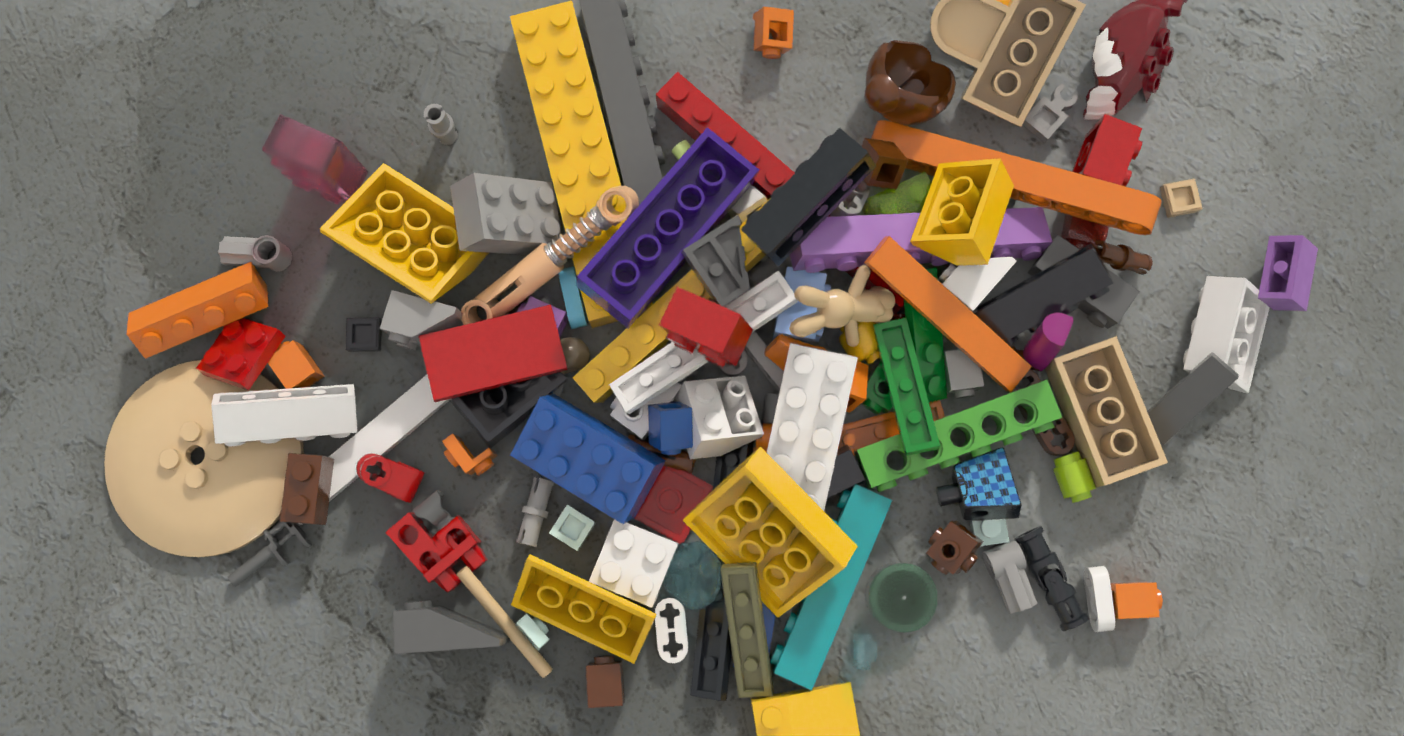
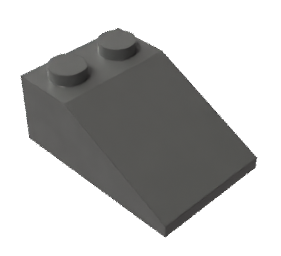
M432 600L403 603L402 610L393 611L394 654L500 647L511 642L509 637L500 630L444 606L432 607Z

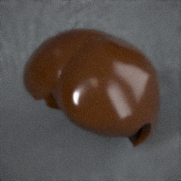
M893 40L880 45L870 59L866 73L864 99L869 108L894 123L910 126L918 125L935 118L947 108L955 92L956 80L954 73L949 67L931 60L930 51L923 45Z

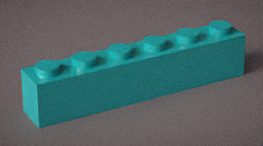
M857 484L851 486L850 490L845 489L842 491L837 503V507L841 508L837 520L833 521L858 547L842 571L801 600L796 614L792 612L789 614L783 629L784 632L788 633L783 646L777 643L770 659V663L774 664L772 669L774 674L812 691L892 503L891 499Z

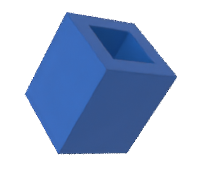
M681 402L648 405L649 444L660 450L665 455H675L681 453V449L693 448L692 407Z

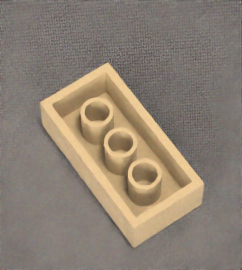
M1117 336L1056 357L1045 368L1064 418L1074 434L1076 448L1080 452L1081 458L1086 459L1096 487L1106 486L1168 463Z

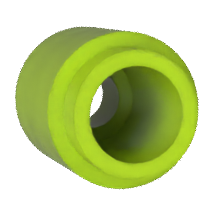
M1074 452L1053 459L1055 464L1053 471L1063 498L1071 497L1072 503L1091 498L1090 491L1096 489L1087 461L1085 458H1081L1080 452Z

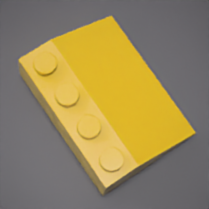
M384 163L320 228L322 234L431 304L468 277L489 254L488 252L460 251L453 207Z
M761 447L743 461L683 519L688 527L725 564L756 562L761 601L777 618L842 571L858 547Z
M851 682L813 687L812 691L801 689L776 693L772 697L751 698L756 736H860Z

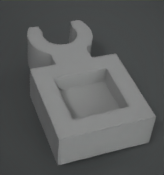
M1064 84L1057 86L1051 95V101L1043 96L1028 113L1023 123V126L1044 143L1068 118V115L1063 111L1072 108L1078 100L1076 94L1068 101L1060 97V93L1065 88Z

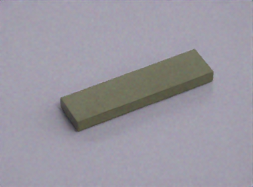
M756 562L722 564L720 570L738 698L772 697L774 689Z

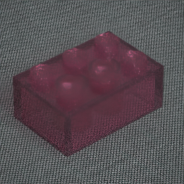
M281 114L262 148V151L272 159L270 164L281 170L283 176L293 180V185L307 192H310L313 188L322 193V198L339 205L340 201L346 202L361 187L368 173L342 141Z

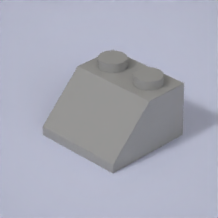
M391 290L380 329L389 335L388 340L396 342L397 346L415 351L417 346L421 347L419 335L464 325L461 321L463 313L454 306L435 301L431 304L423 298Z

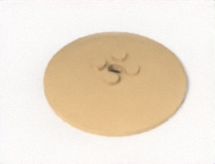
M201 360L190 361L168 368L146 381L132 394L113 423L106 445L104 461L108 493L116 512L125 525L150 546L170 554L186 557H210L230 553L252 543L264 534V530H269L281 515L288 453L304 454L303 441L296 438H283L279 442L269 444L262 443L260 440L246 441V443L239 446H226L224 443L215 444L211 408L213 395L217 393L246 392L248 390L203 375L196 369ZM260 374L249 391L275 390L278 388ZM202 447L205 452L204 460L200 464L194 465L191 461V453L195 448Z

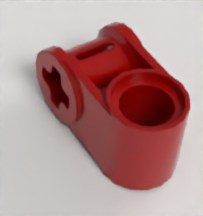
M373 453L362 456L356 465L357 475L366 484L408 503H412L425 472L399 461L395 462ZM377 462V466L381 471L379 474L373 473L370 477V473L366 471L368 465L374 466Z

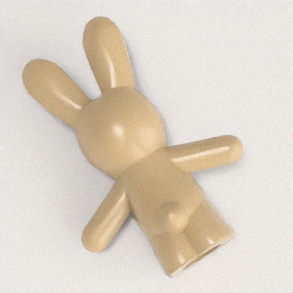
M862 265L857 269L848 292L840 289L824 292L811 286H799L795 290V298L804 305L817 307V312L798 317L790 324L789 330L795 336L806 337L823 327L837 329L844 326L846 342L849 346L854 347L859 344L860 340L857 322L884 323L890 321L893 317L892 308L895 305V297L892 292L881 286H873L871 289L865 290L864 287L871 271L867 265Z

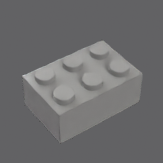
M473 173L450 186L460 251L528 255L542 243L548 244L552 242V239H559L561 228L552 182Z

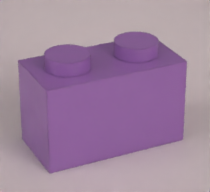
M1303 235L1269 236L1258 299L1273 310L1307 311L1318 248Z

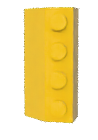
M531 554L526 560L511 606L633 664L657 616L656 613Z

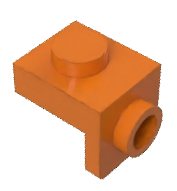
M453 433L442 441L447 448L443 453L448 461L455 468L460 465L463 471L469 475L476 473L479 476L494 465L492 460L498 456L493 449L488 448L477 457H474L462 439Z

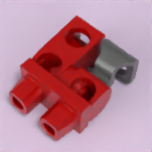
M436 490L413 509V512L407 513L385 533L429 583L436 582L443 590L449 593L462 583L456 575L457 572L453 568L454 565L462 559L468 568L474 572L488 559L479 546L482 541L474 534L463 518L459 515L451 517L450 513L442 508L441 501L445 495L442 491ZM421 518L427 519L437 526L438 530L434 536L423 524L424 522Z

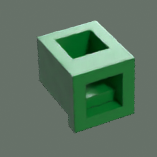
M881 361L868 379L867 396L862 404L866 409L878 415L881 411L888 413L892 408L890 394H882L878 390L880 383L887 384Z

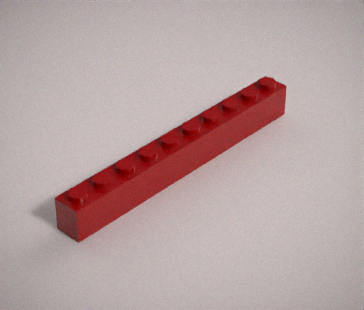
M678 71L656 93L657 108L696 141L708 127L756 166L759 172L752 186L765 195L767 201L771 198L775 189L784 185L795 174V172ZM859 267L845 272L854 278ZM870 269V276L864 288L869 290L873 286H881L892 292L895 297V305L892 309L896 315L904 306V298Z

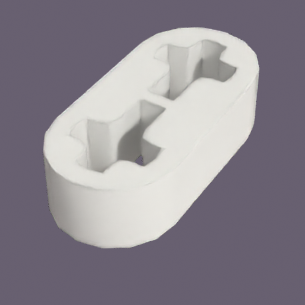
M1104 566L1087 567L1084 570V584L1091 627L1094 632L1113 631L1115 629V612L1108 571Z
M665 598L655 608V613L657 614L655 618L657 647L659 655L664 661L677 663L683 660L688 652L685 609L679 600ZM667 603H672L673 609H679L680 615L674 617V628H668L667 617H661L660 611L666 609ZM669 632H675L676 642L683 645V649L678 650L675 657H672L670 651H664L663 648L664 645L669 643Z

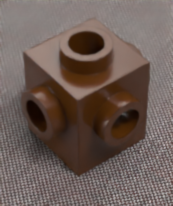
M957 520L950 521L944 530L939 527L928 541L931 547L926 554L933 559L931 564L945 575L949 572L955 575L962 570L967 573L978 560L975 552L984 541ZM951 546L955 548V554L951 552Z

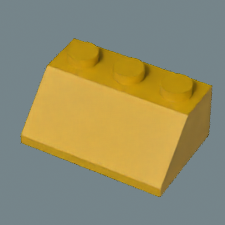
M1001 158L939 163L910 240L912 245L954 265H988L1014 187Z

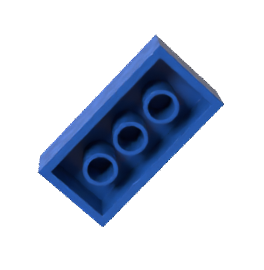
M555 394L539 398L510 456L623 525L637 516L666 462L665 459Z

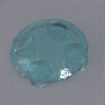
M698 541L680 543L672 559L669 574L665 577V588L667 592L673 593L675 598L684 607L692 610L705 608L715 600L720 591L722 582L721 563L717 555L704 543Z

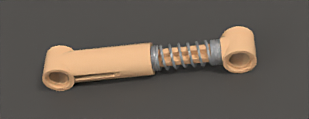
M625 185L606 190L601 195L600 200L596 202V206L590 209V212H587V216L585 218L580 217L578 224L573 223V228H566V233L564 235L559 234L558 240L552 239V242L548 244L542 243L475 298L466 302L461 310L463 313L461 319L463 324L483 321L477 315V306L485 309L487 313L486 320L508 314L564 269L563 265L567 262V258H573L574 252L579 253L580 247H587V242L594 241L595 235L600 236L602 230H608L612 225L616 226L621 221L627 219L639 206L636 192ZM615 195H620L624 198L626 202L624 212H618L614 209L612 200ZM516 284L517 288L500 302L496 299Z

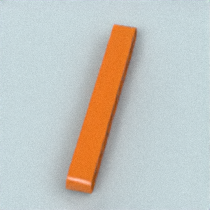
M877 121L871 139L894 142L908 159L907 169L931 176L935 175L939 163L1001 158L1014 184L1010 196L1011 199L1138 235H1150L1152 233L1162 203L1159 197L1147 192L891 121Z

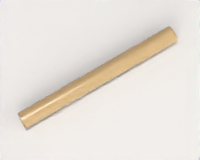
M467 566L461 569L456 574L457 577L542 678L546 677L553 668Z

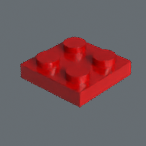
M244 318L238 319L224 326L222 332L205 353L196 369L207 377L249 391L286 336L277 328Z

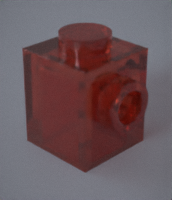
M1065 214L1061 237L1080 250L1091 243L1096 245L1095 242L1097 240L1105 241L1109 226Z

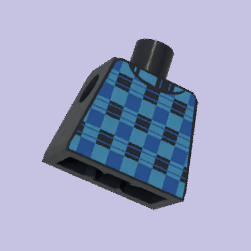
M1004 447L955 464L952 470L953 484L936 487L940 507L959 503L964 520L1019 518L1022 504Z

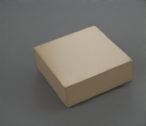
M1195 179L1163 184L1160 187L1167 218L1196 213L1203 209Z

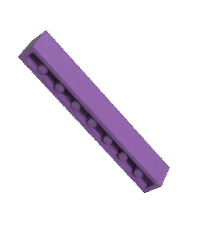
M1043 207L1006 209L990 258L1013 257L1022 258L1025 261L1039 258L1042 252L1053 242ZM920 213L827 217L790 254L793 271L805 270L808 273H816L824 269L838 268L839 271H849L866 265L864 262L885 236H890L920 264L932 263L934 266H941L949 262L913 246L910 242Z

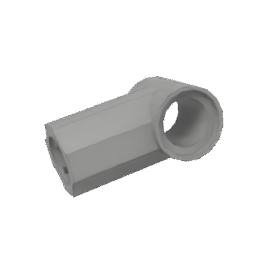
M268 235L259 238L224 236L223 240L219 243L218 254L220 255L221 264L225 266H241L252 262L257 268H268L278 272L285 270L292 261L290 249L274 237ZM276 248L273 258L268 259L269 252Z
M1014 540L983 551V560L991 578L996 580L1008 613L1020 612L1038 604L1025 572L1027 568L1026 560L1017 541Z

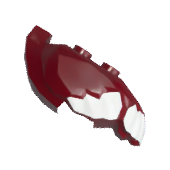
M1138 0L1115 12L1099 29V36L1096 38L1092 55V69L1096 86L1090 89L1086 95V108L1083 111L1084 119L1099 120L1104 114L1109 116L1116 115L1142 87L1146 103L1151 93L1157 92L1161 82L1160 74L1163 67L1169 66L1174 52L1169 42L1168 18L1180 17L1182 6L1188 0Z

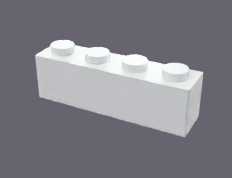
M354 384L217 393L213 395L211 408L215 444L224 443L226 446H239L246 443V441L258 440L269 444L279 442L283 438H296L300 441H307L321 435L343 438L351 433H357Z

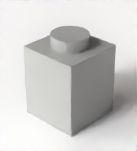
M960 349L944 352L947 394H955L956 399L974 397L975 391L984 387L982 369Z

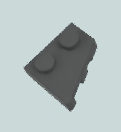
M738 215L681 252L713 301L723 307L750 289L748 273L745 270L744 263L746 260L744 246H742L740 234L741 221Z

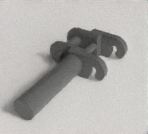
M280 522L271 530L266 529L263 531L265 534L264 539L269 540L271 543L227 578L236 587L274 556L282 565H288L290 562L287 558L283 557L285 554L282 551V545L293 536H297L307 548L312 546V543L306 540L307 535L299 525H292L290 522ZM286 527L290 533L278 541L275 535Z

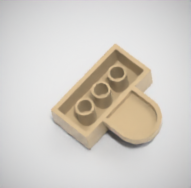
M941 0L932 13L930 31L935 44L940 50L975 68L960 99L1021 127L1086 4L1078 0H1010L1007 6L996 0Z

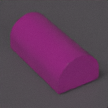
M1064 313L1048 315L1024 347L1023 355L1026 362L1040 371L1045 370L1063 348L1074 321L1073 317Z

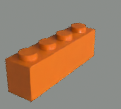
M248 262L129 312L126 335L146 359L269 307L267 285L253 263Z

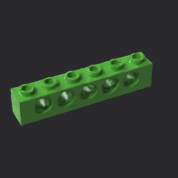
M1044 380L934 421L940 448L934 450L933 456L929 459L922 457L920 453L905 456L900 434L857 449L854 453L865 478L867 488L876 487L878 492L897 486L895 479L908 475L909 480H914L929 474L927 467L939 463L941 469L959 463L958 456L971 452L972 457H976L992 451L990 444L1002 440L1004 446L1022 440L1021 433L1033 429L1035 434L1052 429L1055 427L1053 421L1063 417L1048 380ZM1017 405L1024 407L1027 411L1028 417L1024 424L1019 423L1014 418V409ZM985 417L992 418L996 423L997 428L993 435L986 434L982 429V421ZM954 428L962 430L965 434V443L961 447H957L951 442L950 434ZM892 451L900 453L903 457V465L897 471L892 470L887 464V456Z

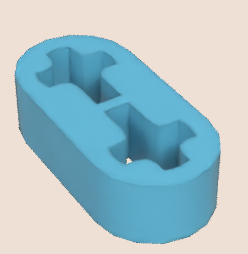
M575 267L564 268L558 274L570 327L575 329L588 326L581 291L576 287L577 275Z

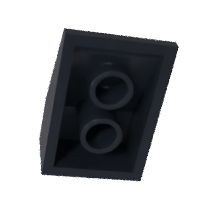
M557 372L448 400L485 444L492 448L532 413L541 396L553 394L567 381V378L562 372Z

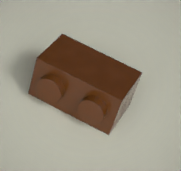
M288 453L280 515L281 522L326 525L334 465L333 458L322 455Z

